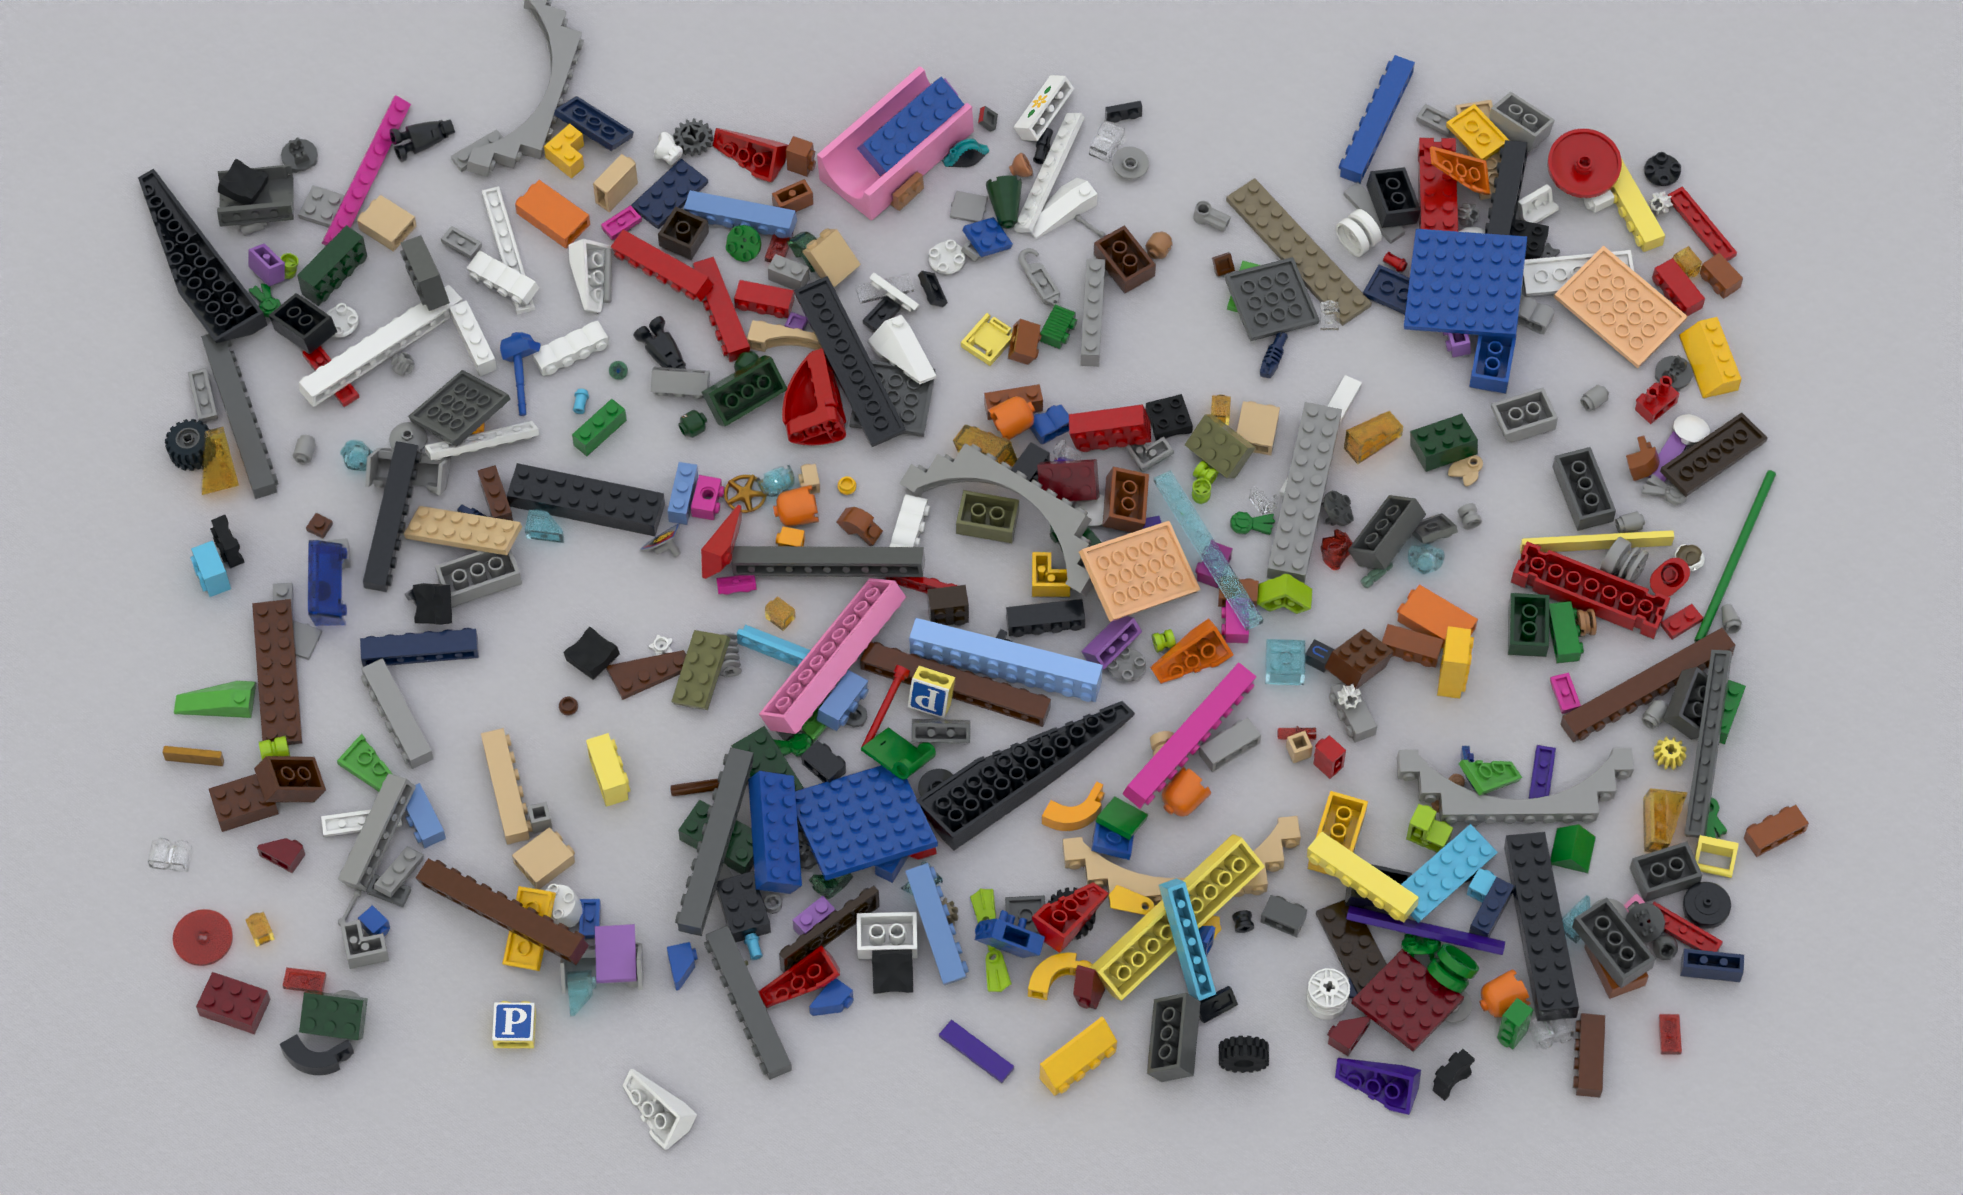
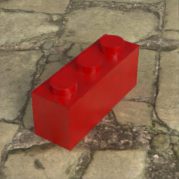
M1673 258L1654 268L1653 282L1662 289L1664 296L1668 300L1670 299L1685 315L1689 316L1703 308L1705 297Z
M739 280L734 297L735 308L742 311L757 312L761 315L768 314L774 315L777 318H788L794 303V290Z

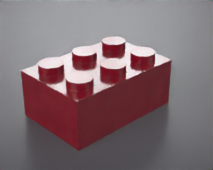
M1097 459L1040 462L1037 465L1038 481L1042 485L1041 489L1045 491L1047 489L1052 490L1058 494L1056 498L1079 501L1096 500L1100 497Z
M212 972L196 1008L201 1017L255 1035L271 999L268 990Z

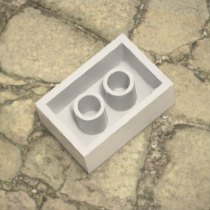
M917 912L857 913L858 959H872V950L912 949V958H918Z

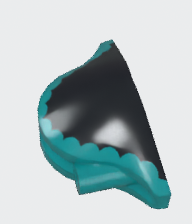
M975 139L962 140L950 149V153L943 160L945 167L973 166L989 153L988 146L978 143Z

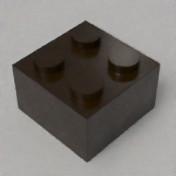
M675 206L658 233L659 246L692 260L709 233L708 220Z
M966 585L927 589L928 612L931 622L942 625L955 624L957 626L969 623V603Z

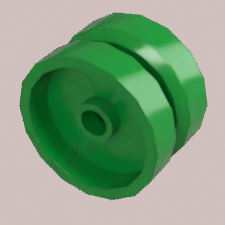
M1445 943L1437 952L1438 958H1433L1427 969L1442 985L1452 991L1462 993L1469 985L1468 979L1474 978L1479 971V966L1465 952Z

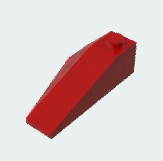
M716 128L713 146L728 158L731 157L738 162L739 166L746 168L755 178L768 182L774 181L786 161L788 145L774 140Z
M738 504L701 549L702 578L707 579L730 564L742 521V505Z
M1092 882L1075 890L1069 896L1058 898L1056 902L1044 904L1032 916L1039 934L1045 936L1044 943L1060 953L1078 934L1108 897L1109 893Z
M821 945L758 992L763 1003L768 1008L826 986L840 975V968L833 956Z

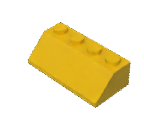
M1718 317L1700 320L1679 334L1702 398L1739 390L1742 379Z
M1103 1016L1040 1063L1039 1079L1054 1096L1066 1092L1070 1084L1074 1081H1080L1088 1070L1096 1069L1100 1065L1101 1060L1105 1057L1110 1058L1115 1054L1117 1040Z

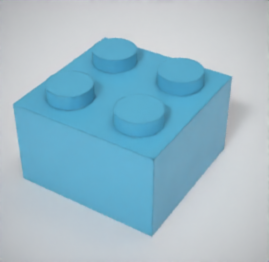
M213 540L191 548L193 556L190 559L203 592L207 591L209 597L230 590L231 586L226 570Z

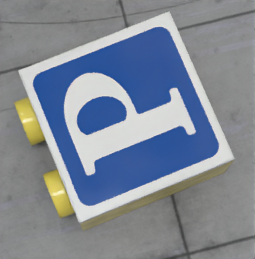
M918 666L911 682L908 707L945 718L951 706L955 677Z
M508 1001L494 1002L492 1033L494 1048H534L535 1003L528 1001L520 1003Z

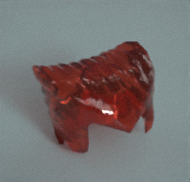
M1336 529L1334 530V536L1322 539L1320 547L1322 558L1325 564L1332 570H1339L1342 563L1350 555L1348 549L1353 542L1346 532Z

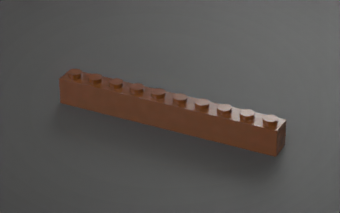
M1720 628L1562 716L1560 725L1573 743L1577 740L1582 741L1590 733L1602 730L1606 724L1618 721L1622 715L1633 713L1638 706L1649 704L1656 696L1665 695L1672 687L1677 685L1681 671L1698 667L1702 671L1706 668L1709 669L1711 650H1728L1732 652L1733 656L1736 645L1725 630Z
M870 642L860 660L861 670L893 680L895 678L893 677L895 674L893 671L896 665L910 670L908 678L901 681L908 685H911L918 666L955 677L953 699L1041 727L1044 726L1051 708V699L1043 694L1037 695L1024 688L1012 687L1005 682L999 683L989 677H980L970 671L964 672L951 665L939 664L932 659L926 660L916 654H907L898 648H888L879 642Z
M428 858L416 876V879L422 886L574 965L578 964L589 947L588 943L584 940L585 936L578 931L573 933L569 931L570 929L566 925L553 923L554 920L547 915L542 917L533 908L528 907L526 909L522 907V903L515 899L510 901L502 892L497 891L495 893L488 885L484 883L481 885L477 884V881L471 876L467 875L464 877L457 869L453 867L451 869L446 868V865L440 860L433 861Z

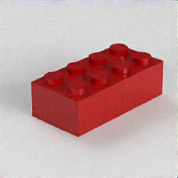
M1143 404L1069 414V434L1077 452H1089L1096 449L1106 450L1111 447H1126L1128 444L1143 445L1151 442V422Z

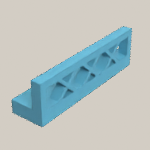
M745 625L743 630L739 629L737 631L738 644L796 667L811 651L748 625Z

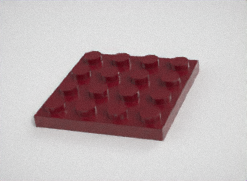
M1401 949L1352 999L1351 1004L1414 1052L1463 1002L1464 996L1442 985L1429 973L1424 965Z

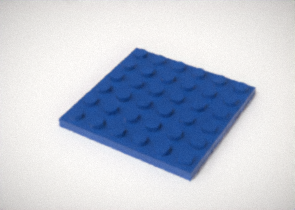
M1416 229L1404 329L1516 338L1527 236Z
M882 765L834 779L830 783L824 782L795 791L797 820L825 881L938 847L937 839L920 804L916 801L917 798L908 780L898 778Z

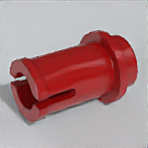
M1387 252L1383 258V262L1394 267L1397 272H1403L1408 265L1404 258L1400 259L1391 252Z

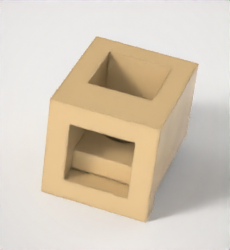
M816 464L802 465L801 474H798L800 486L812 485L813 490H810V494L820 493V482Z

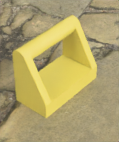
M1700 835L1695 852V859L1700 871L1732 878L1739 843ZM1700 852L1731 857L1729 869L1698 863Z

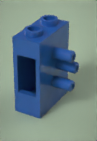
M1002 910L999 919L984 920L977 924L974 940L1015 956L1027 958L1040 956L1045 936L1026 930L1027 919L1025 918L1019 919L1018 926L1013 925L1015 916L1008 915L1007 911Z

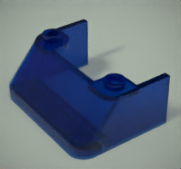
M309 540L308 615L315 626L346 625L344 616H347V605L343 604L342 563H344V559H347L348 551L341 543Z

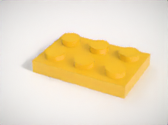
M1475 104L1446 122V127L1478 159H1488L1500 151L1501 147H1504L1505 140H1509Z

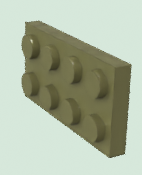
M694 630L671 701L673 704L708 710L731 639L730 637Z

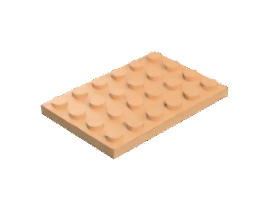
M1602 246L1554 295L1557 301L1637 368L1688 317L1605 246Z
M1170 521L1079 551L1110 622L1200 590Z

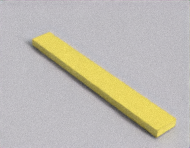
M1674 531L1523 538L1520 544V554L1527 541L1541 546V551L1545 553L1548 550L1563 552L1610 549L1620 536L1631 542V548H1636L1637 546H1672Z

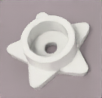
M657 635L654 643L650 644L649 648L654 650L656 655L671 653L670 645L673 639Z

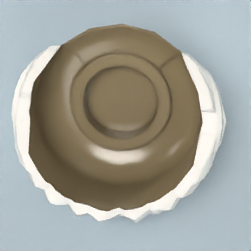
M1683 544L1677 548L1674 554V558L1683 559L1688 564L1690 571H1695L1704 565L1705 557L1698 546Z

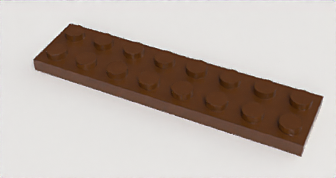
M291 599L252 603L262 741L269 739L273 742L275 738L286 736L288 745L301 744L303 742Z

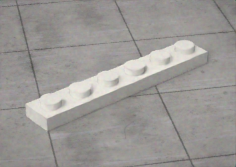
M529 421L469 435L457 447L447 441L425 445V453L430 460H441L447 456H458L461 453L475 452L486 447L493 448L503 443L509 444L516 440L531 439L534 436H538L539 431L534 422Z

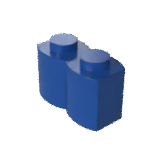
M1062 404L1053 405L1047 409L1046 413L1034 415V424L1030 427V430L1040 444H1045L1069 431V414Z

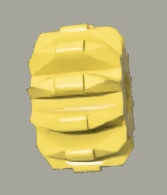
M1667 736L1664 738V741L1659 740L1657 746L1653 749L1655 753L1653 756L1654 760H1658V766L1663 764L1665 770L1668 766L1674 770L1676 765L1680 767L1683 761L1686 760V747L1682 746V740L1676 742L1675 736L1672 740H1669Z

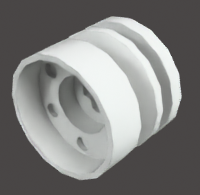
M1330 968L1318 970L1311 976L1308 983L1306 1004L1309 1011L1315 1017L1322 1020H1332L1344 1013L1350 994V984L1347 977L1342 972Z

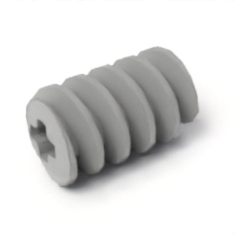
M734 633L721 634L727 635L731 639L719 674L726 677L737 676L742 672L741 668H739L741 663L738 661L740 656L737 654L739 652L737 648L738 642L736 641L737 635Z

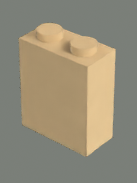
M621 154L593 183L596 204L609 213L638 184L636 163L632 158Z
M382 195L374 199L370 203L369 208L362 212L357 220L360 231L393 252L417 227L415 216Z
M827 228L819 234V238L810 241L806 245L807 248L802 252L819 277L824 278L828 276L833 287H835L861 264L839 231Z
M1243 401L1237 433L1256 447L1253 451L1254 453L1271 455L1280 408L1270 404L1262 405L1253 401Z
M550 827L512 855L513 863L536 889H541L575 863L574 850L569 845L566 846L562 842L561 835L557 831L553 832Z

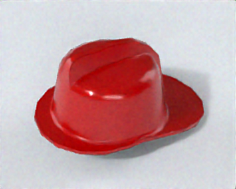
M1670 558L1662 563L1651 574L1650 587L1653 593L1656 594L1657 592L1668 597L1673 595L1689 579L1690 568L1688 564L1680 558Z

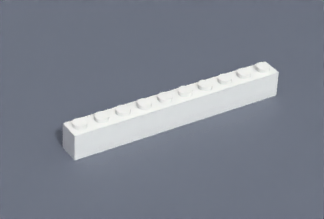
M447 285L444 288L450 302L449 304L431 311L422 303L409 308L406 313L394 318L386 326L380 327L372 335L363 338L357 345L349 347L340 356L334 357L329 363L320 366L309 376L303 377L299 382L300 393L313 407L451 318L449 307L463 302V299L450 285Z

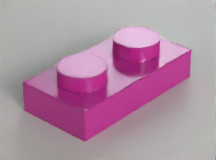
M630 205L602 223L601 228L611 240H614L623 229L628 231L642 222V218Z
M755 575L716 578L718 594L728 595L733 592L757 590Z
M1569 672L1550 677V683L1562 714L1571 712L1581 706Z

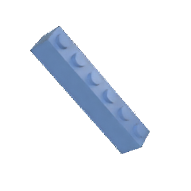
M691 190L684 206L685 211L708 220V224L723 225L727 228L748 225L760 234L775 235L779 238L791 239L797 223L795 210Z
M926 863L906 870L905 872L943 984L948 985L967 978L966 973L969 972L966 961H961L959 954L963 953L959 942L955 943L953 935L956 934L953 923L949 924L947 916H950L947 904H942L941 897H944L940 885L936 886L934 879L937 878L934 866L930 867Z

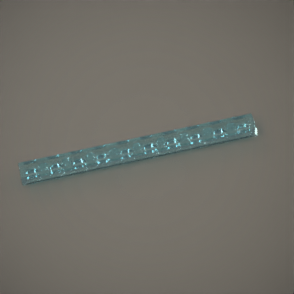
M1170 470L1155 477L1154 483L1245 630L1247 631L1262 624L1264 619L1172 471Z

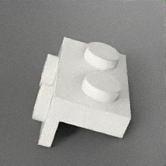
M1548 184L1518 201L1519 217L1527 222L1538 223L1559 210V206L1553 202L1552 188Z

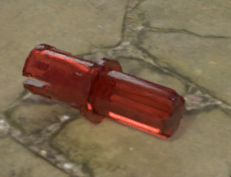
M1296 726V728H1278L1277 737L1278 739H1287L1288 736L1306 731L1309 739L1316 740V734H1308L1315 733L1316 727L1299 728V726Z

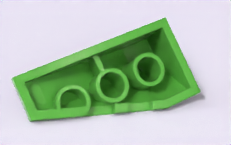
M233 681L176 695L174 714L252 718L256 682Z

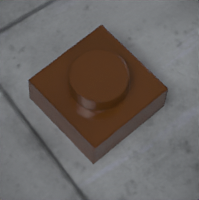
M1227 252L1212 257L1217 276L1235 271L1231 253Z
M315 513L306 526V530L323 539L333 525V522Z

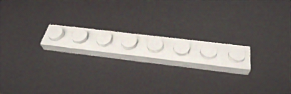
M1082 113L1066 114L1014 226L1016 232L1033 231L1085 118Z

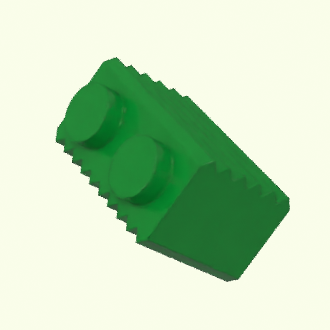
M1055 304L1040 332V342L1061 349L1062 345L1067 344L1070 334L1068 333L1070 329L1074 330L1076 327V312Z

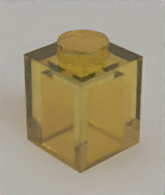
M1689 246L1674 254L1673 259L1688 278L1698 275L1702 261Z
M1212 395L1211 414L1215 415L1226 425H1229L1231 396Z
M778 596L773 601H769L765 606L766 619L782 631L796 618L795 609Z
M264 912L254 913L245 919L256 947L275 939Z

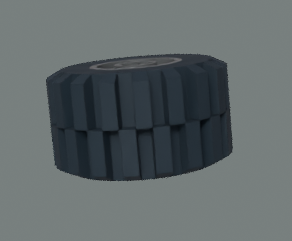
M185 419L182 423L177 422L175 427L172 426L170 428L171 432H167V438L165 439V447L171 461L175 463L176 467H181L185 471L187 468L189 471H194V468L199 470L202 469L201 466H207L208 461H212L213 455L216 453V443L208 426L200 420L196 422L195 419H191V421Z

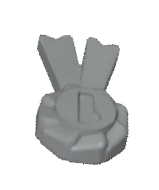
M1654 474L1647 480V484H1643L1642 494L1665 496L1668 502L1675 505L1684 503L1687 499L1672 483L1667 485Z

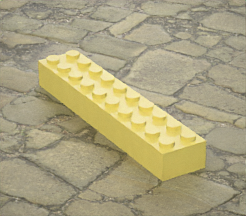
M1232 834L1183 880L1186 882L1198 929L1265 867L1242 837ZM1163 900L1089 967L1096 970L1104 987L1112 997L1120 1001L1176 950Z

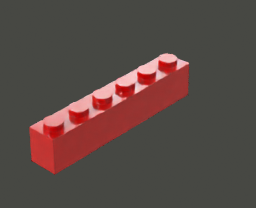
M624 229L611 245L616 258L621 261L627 260L628 264L635 269L638 267L643 269L642 272L647 276L651 277L653 275L657 277L656 279L660 283L671 285L670 287L678 293L682 291L692 301L696 299L702 302L714 285L708 276Z
M714 256L694 262L693 269L708 276L714 284L705 296L703 306L705 311L710 313L709 321L711 326L716 328L715 336L717 341L722 343V354L724 357L727 356L729 362L736 361L741 353L750 352V346Z

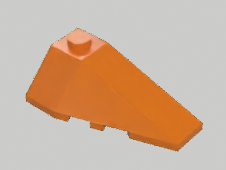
M1433 146L1430 147L1431 164L1470 190L1490 195L1486 160Z
M1208 618L1192 629L1150 668L1159 682L1164 683L1183 677V675L1191 672L1196 673L1204 668L1219 666L1234 654L1217 627Z

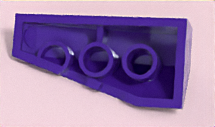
M1346 1058L1337 1059L1335 1078L1353 1089H1358L1367 1094L1368 1098L1384 1104L1385 1108L1407 1115L1411 1113L1419 1090L1421 1076L1420 1069L1404 1065Z

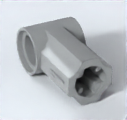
M1199 201L1195 206L1193 218L1198 224H1208L1224 231L1229 224L1231 216L1212 208L1207 201Z

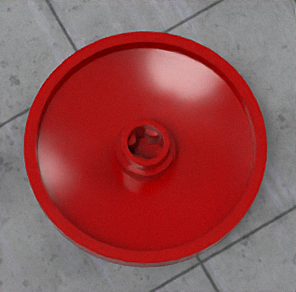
M1583 128L1568 131L1553 143L1548 155L1547 166L1552 181L1563 192L1578 198H1593L1608 192L1615 185L1621 172L1622 160L1617 146L1609 137L1599 131Z

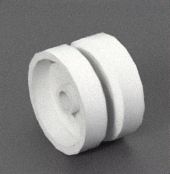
M1362 209L1355 210L1348 218H1344L1336 224L1335 230L1340 242L1351 254L1357 257L1362 256L1369 250V247H1374L1382 239L1377 223Z

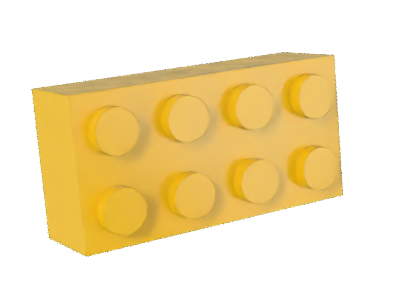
M1448 626L1441 659L1437 696L1460 699L1461 692H1465L1474 637H1470L1471 629Z
M1330 791L1316 838L1323 832L1354 853L1367 812L1368 801ZM1310 861L1308 862L1307 869L1327 874L1321 866L1314 865Z

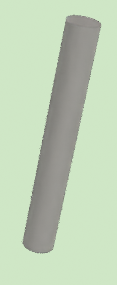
M605 249L604 303H611L612 249Z

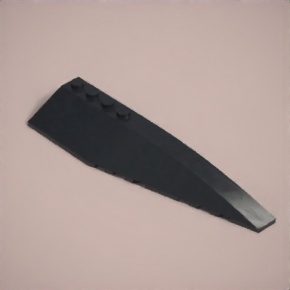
M152 169L138 177L178 293L215 343L249 336L266 327L268 324L262 310L157 172Z
M1123 701L1100 709L1096 714H1087L1083 716V719L1076 722H1067L1061 728L1057 729L1055 727L1027 738V741L1021 744L1015 743L1003 751L997 750L992 752V755L984 758L982 756L977 758L916 801L920 804L923 813L942 840L954 851L1075 766L1135 715V712Z

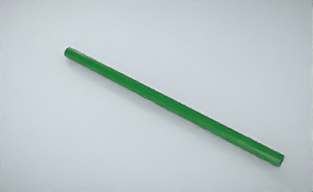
M1768 470L1696 634L1695 642L1707 636L1776 476V473L1772 470Z

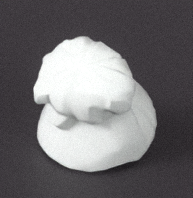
M664 131L659 134L658 145L654 149L655 154L653 158L664 159L669 165H674L681 157L683 150L675 144L673 137Z

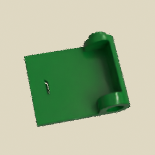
M889 727L861 747V751L900 779H907L936 755L935 748L931 743L922 742L917 748Z

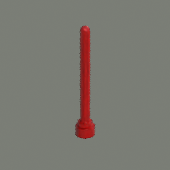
M896 665L893 671L895 673L893 677L895 678L861 747L875 737L901 681L908 678L910 670Z

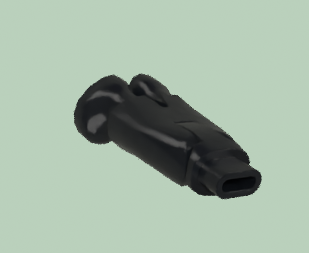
M451 119L446 121H430L406 126V131L404 132L392 128L390 129V138L394 145L411 139L409 143L394 146V151L399 161L403 162L407 160V153L409 151H413L414 154L424 151L443 139L448 138V135L455 133Z
M662 316L654 318L649 324V329L656 338L653 339L646 326H642L634 332V338L647 344L645 346L646 351L661 367L686 369V363L683 361L676 342L670 332H664L665 320Z

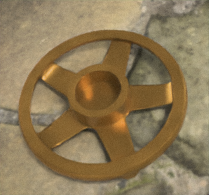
M753 474L734 477L728 481L724 490L725 501L733 510L736 508L732 505L739 500L745 503L747 510H742V513L752 512L760 508L767 496L764 483ZM740 479H748L744 487L735 482ZM754 481L760 484L763 491L752 490ZM731 486L737 491V494L728 500V489ZM763 497L759 505L752 508V498Z

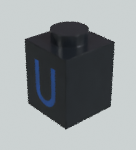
M1314 639L1305 653L1304 663L1325 673L1326 669L1324 667L1332 651L1335 649Z

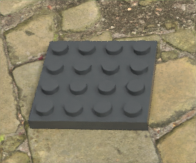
M1293 257L1228 273L1224 276L1250 341L1277 335L1279 332L1285 333L1316 325L1320 321Z
M871 360L906 429L904 434L924 437L934 379L919 384L904 374V370L897 365L893 366L888 362ZM852 409L850 427L862 429Z
M461 370L408 417L414 424L457 447L511 399L504 391Z

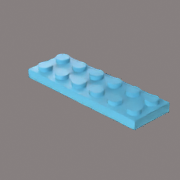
M1471 824L1401 884L1419 897L1418 906L1411 913V916L1418 923L1498 853Z

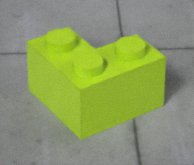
M1282 574L1279 577L1268 579L1258 584L1257 605L1269 612L1281 607H1285L1296 614L1311 609L1312 588L1295 579L1290 574Z
M1418 804L1410 820L1406 840L1438 853L1448 844L1452 836L1453 827L1444 821L1439 822L1435 820L1437 811L1432 807Z

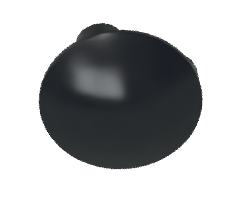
M1658 152L1657 155L1648 159L1644 167V173L1652 184L1669 186L1679 179L1681 164L1665 152Z

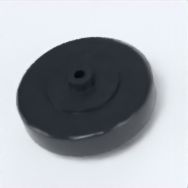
M1699 882L1692 885L1685 893L1682 904L1683 912L1694 925L1701 928H1715L1723 924L1728 918L1731 910V900L1725 889L1718 884Z

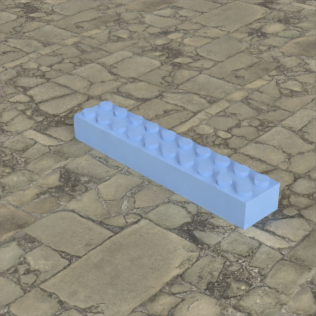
M915 618L909 637L910 654H916L920 658L932 659L939 664L951 665L956 669H966L976 674H986L991 678L1006 679V681L1011 683H1022L1030 688L1038 687L1047 692L1061 693L1066 697H1077L1086 702H1096L1102 683L1103 665L919 618Z

